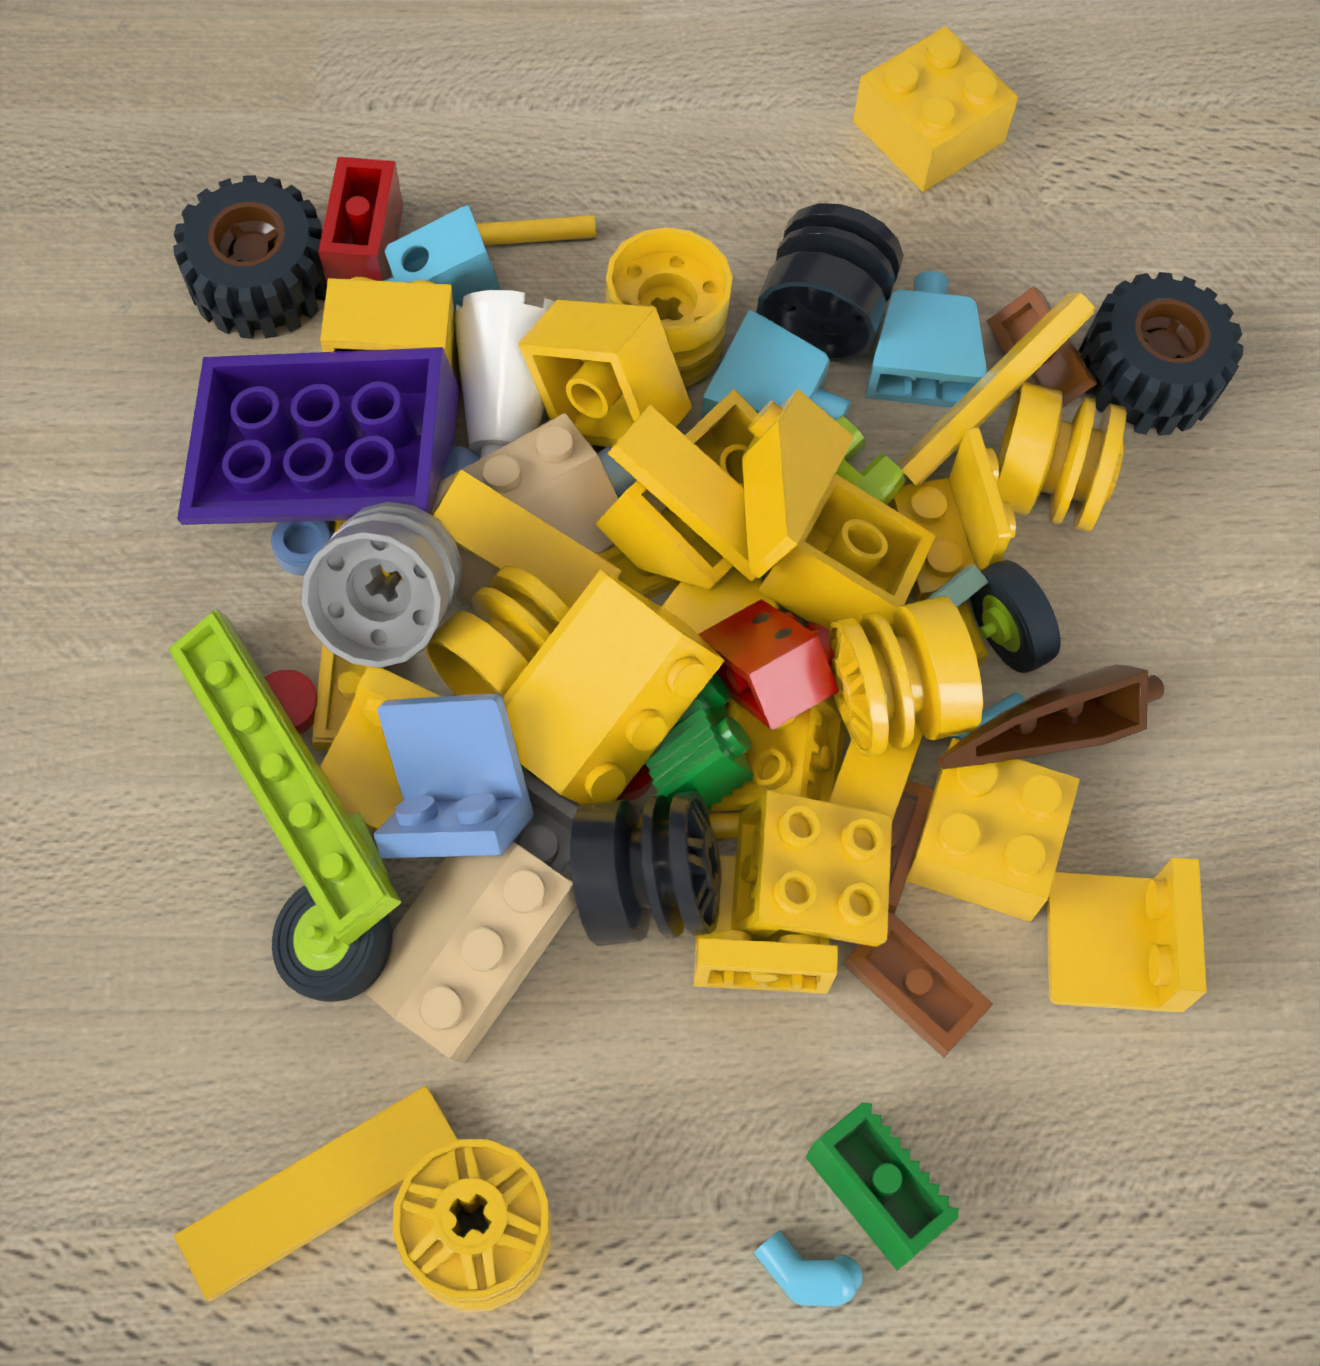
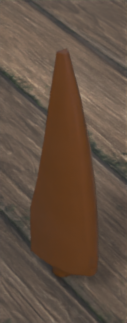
M1117 664L1102 667L1069 679L1033 695L995 716L975 731H972L939 756L937 760L938 765L943 769L1100 746L1147 729L1148 703L1163 697V682L1155 675L1148 676V670Z

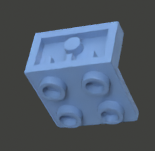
M494 693L386 700L378 707L377 711L403 802L396 806L395 812L373 834L380 858L502 855L534 816L503 697L500 694Z

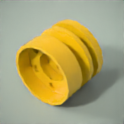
M669 227L646 230L622 242L609 259L605 283V303L656 307L684 386L688 387L710 375L722 357L733 276L727 258L710 240L689 230Z
M1024 382L1019 387L997 458L999 466L997 487L1002 502H1009L1015 514L1027 516L1034 507L1040 492L1051 494L1049 504L1050 523L1058 525L1063 521L1071 500H1075L1073 527L1077 530L1090 532L1096 524L1101 510L1110 500L1118 480L1125 452L1123 434L1126 423V408L1109 404L1104 411L1098 428L1094 429L1092 428L1096 409L1094 399L1086 397L1077 409L1072 422L1061 420L1063 408L1062 391Z
M505 565L489 580V587L483 586L471 597L472 609L475 615L458 610L435 631L424 648L425 654L434 670L455 696L497 693L503 697L570 610L564 601L538 578L519 567Z
M947 596L898 606L894 615L893 630L880 612L863 614L860 624L855 618H845L831 622L828 631V642L834 652V658L830 668L839 692L834 694V698L849 736L861 755L869 757L884 753L888 742L893 748L902 749L909 747L914 739L915 722L924 736L930 740H939L975 731L982 720L983 696L976 653L967 626L958 608Z
M457 1139L429 1151L406 1174L394 1201L393 1237L403 1264L434 1300L459 1311H492L519 1299L540 1277L551 1250L549 1202L537 1172L517 1151L489 1139ZM480 1205L484 1206L483 1214L489 1229L484 1234L472 1229L465 1238L460 1237L462 1229L456 1214L461 1209L473 1213Z

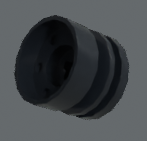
M817 203L799 209L788 221L783 240L777 249L776 262L769 269L758 297L756 313L825 352L830 361L844 362L861 358L873 347L884 316L886 302L891 297L894 283L901 269L904 254L898 238L883 222L872 215L843 204Z
M696 790L675 794L672 803L663 794L647 798L642 815V824L635 807L628 799L584 804L577 808L572 822L570 840L571 873L581 923L590 941L597 946L640 942L647 937L652 915L659 932L667 939L677 938L681 935L684 926L693 936L711 934L716 930L720 904L721 863L717 840L711 826L707 808L703 798Z

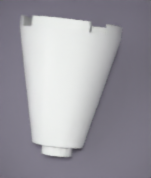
M486 290L464 296L462 308L456 304L454 324L470 450L480 455V459L540 426L545 407L518 343L555 301L544 298L543 308L524 304V292Z

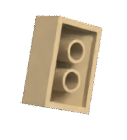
M565 413L461 469L595 554L616 546L595 523L618 500V496L598 454ZM456 473L441 480L431 514ZM457 546L463 565L461 587L456 598L466 612L475 615L472 609L471 597L483 586L489 587V580L498 570Z
M514 842L509 845L502 855L446 857L392 931V945L387 963L380 976L364 993L394 1019L446 1057L466 1063L577 905L573 883Z

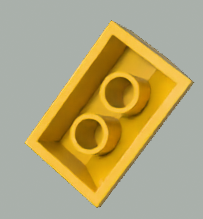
M733 389L685 436L744 488L742 456L755 436L748 430V427L758 413ZM638 480L595 523L641 570L705 589H711L733 567L730 562Z
M600 569L503 696L520 764L557 793L580 805L616 800L725 660L685 621Z

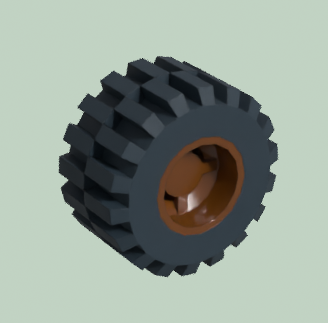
M245 175L242 182L232 184L230 178L218 182L220 188L213 192L207 188L197 195L199 203L196 206L187 204L181 215L185 223L176 224L174 238L177 244L173 246L174 256L194 305L198 307L200 315L208 323L214 319L217 329L226 334H229L232 328L236 326L240 338L253 339L254 330H263L264 336L267 339L278 336L276 327L286 325L290 332L299 328L301 324L298 317L304 314L312 318L319 311L316 299L325 300L327 284L318 252L323 229L320 218H318L316 209L309 199L303 200L301 191L292 185L283 189L280 179L267 177L263 183L257 181L256 175Z
M1159 272L1156 279H1152L1148 273L1136 275L1132 283L1126 280L1116 285L1112 294L1108 293L1078 351L1081 353V358L1097 383L1086 391L1085 394L1095 395L1096 409L1100 413L1105 411L1109 404L1125 407L1127 412L1126 422L1134 425V432L1147 434L1150 428H1156L1158 435L1161 436L1171 435L1176 426L1182 432L1192 428L1197 420L1202 421L1210 412L1239 368L1238 362L1243 356L1244 345L1238 343L1243 334L1240 324L1230 322L1234 313L1228 304L1220 305L1215 300L1218 295L1209 287L1204 291L1194 286L1196 280L1186 276L1183 277L1182 281L1173 279L1172 273Z

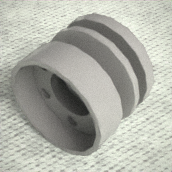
M384 502L362 508L344 522L339 530L333 534L332 538L315 554L303 577L302 606L310 629L329 651L352 664L381 668L406 662L427 646L460 590L463 564L455 539L436 517L415 505ZM381 568H383V570L387 573H391L397 570L402 577L401 580L396 574L389 575L386 577L383 574Z

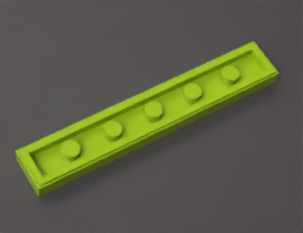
M214 609L170 646L168 651L335 938L342 943L350 945L401 904L402 901L231 621L226 615Z

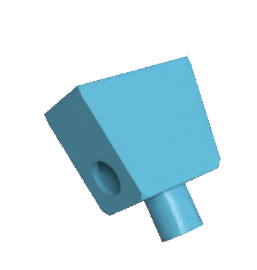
M469 205L463 206L388 244L384 250L393 274L392 278L384 281L412 282L426 280L435 284H451L454 313L456 304L462 308L463 297L470 293L501 290Z
M937 271L922 272L914 279V291L899 289L892 293L875 352L865 398L952 408L987 374L977 304L971 297L949 295V279L943 273Z
M749 310L703 396L701 419L733 389L758 414L771 400L781 406L797 389L802 391L834 420L841 416L847 417L851 401L823 390L830 362L825 352L758 313Z

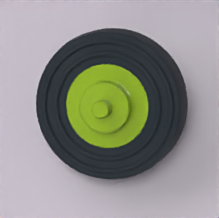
M1010 560L999 561L980 570L988 583L970 597V602L981 636L988 641L1003 662L1017 672L1027 673L1034 671L1052 661L1060 651L1061 637L1059 626L1046 595L1035 579L1023 567Z
M304 885L286 901L277 917L272 935V956L275 967L282 980L302 996L324 1002L344 1001L358 996L376 981L387 963L392 945L390 916L387 914L352 944L347 945L335 938Z

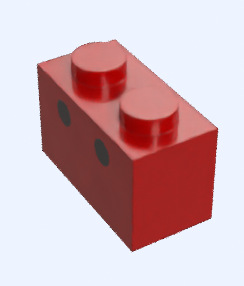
M337 157L318 251L326 284L328 283V278L351 279L366 277L374 281H384L391 277V268L384 250L388 244L396 241L398 238L403 211V200L395 161Z
M763 599L698 634L725 660L716 673L727 686L731 699L771 730L839 692L830 668L834 652L824 635L818 630L810 631L802 626L792 613H783Z

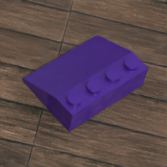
M443 347L203 357L177 517L181 525L348 520L364 507L384 502L415 505L431 514L455 440L459 386Z

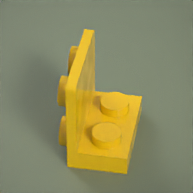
M979 428L965 430L949 478L925 481L921 485H903L896 496L889 502V506L936 535L913 585L916 602L925 600L968 565L971 567L976 565L979 570H982L996 562L1003 561L1009 541L1015 537L1016 521L1013 508L1009 502H1002L997 487L999 480L998 460L992 448H985Z
M367 666L357 686L353 703L320 769L348 815L351 816L360 812L367 828L376 832L395 812L396 806L403 802L378 715V707L386 700L442 696L383 668Z
M832 696L773 730L769 729L733 699L724 704L728 715L741 725L750 739L751 749L745 752V756L753 772L752 781L743 782L742 788L733 789L731 796L722 797L721 803L712 804V808L707 810L708 812L745 810L767 790L829 802L842 765L846 731L843 718Z
M767 790L739 814L731 930L749 933L752 936V941H763L780 929L874 947L885 943L888 930L891 817L884 813Z
M719 855L721 863L719 917L716 930L711 934L695 936L693 987L828 994L837 975L838 946L830 945V938L780 929L763 941H752V936L749 933L731 930L736 856Z
M1172 857L1154 878L1055 872L1047 900L1049 1000L1053 1004L1183 1013L1207 992L1199 859Z

